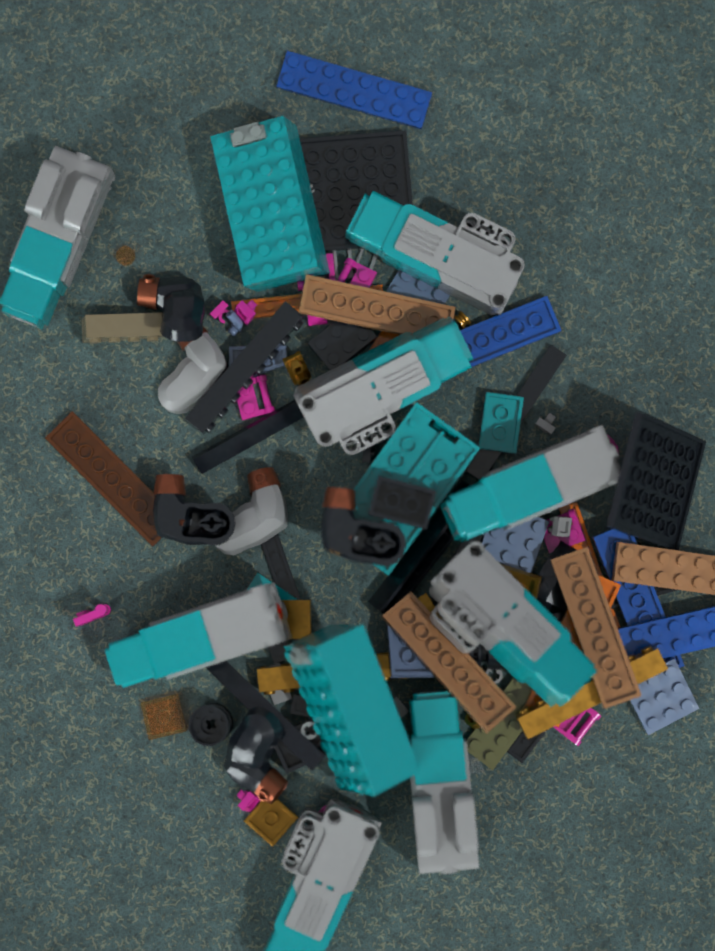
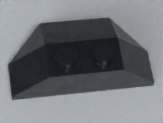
M562 541L548 557L538 575L542 576L537 601L550 614L565 611L567 608L550 560L577 551Z

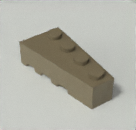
M162 313L85 315L81 320L82 342L91 344L107 341L109 343H118L122 340L139 342V339H147L148 342L158 341V338L162 337L160 333Z

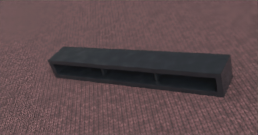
M285 301L185 419L202 434L210 433L216 426L215 421L219 417L222 419L229 411L227 407L239 400L241 397L239 393L244 388L247 390L254 382L252 378L264 371L266 368L264 364L269 359L272 361L278 354L277 349L281 344L285 346L291 339L289 335L293 330L297 332L303 325V316Z
M461 480L451 495L471 487V485ZM441 508L428 523L427 529L421 532L368 601L383 614L407 594L414 592L454 538Z

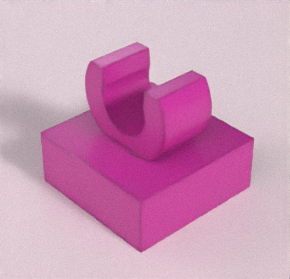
M222 300L209 315L214 320L218 317L219 321L224 324L225 320L222 319V314L230 310L226 309L228 305Z
M253 300L248 304L241 301L237 304L234 312L248 325L256 314L254 310L257 304Z
M241 789L237 794V797L242 800L238 805L242 811L252 812L260 802L258 796L252 791L248 792Z

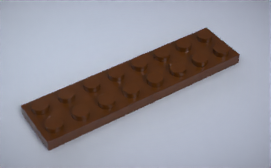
M72 411L45 439L154 547L162 539V537L158 536L154 525V492Z

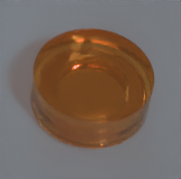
M123 246L116 252V259L121 265L129 266L135 261V252L132 248Z

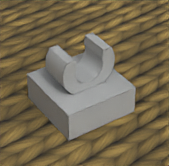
M549 413L545 420L539 417L534 425L548 435H551L555 430V427L551 424L556 417Z
M562 516L550 518V521H553L552 528H548V531L552 532L551 535L570 537L572 518Z

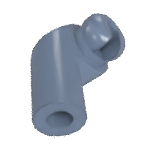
M230 310L226 314V317L231 322L228 333L235 337L242 331L243 322L234 310Z

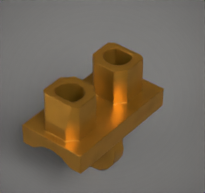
M300 351L282 359L295 386L310 381L309 379L312 377Z

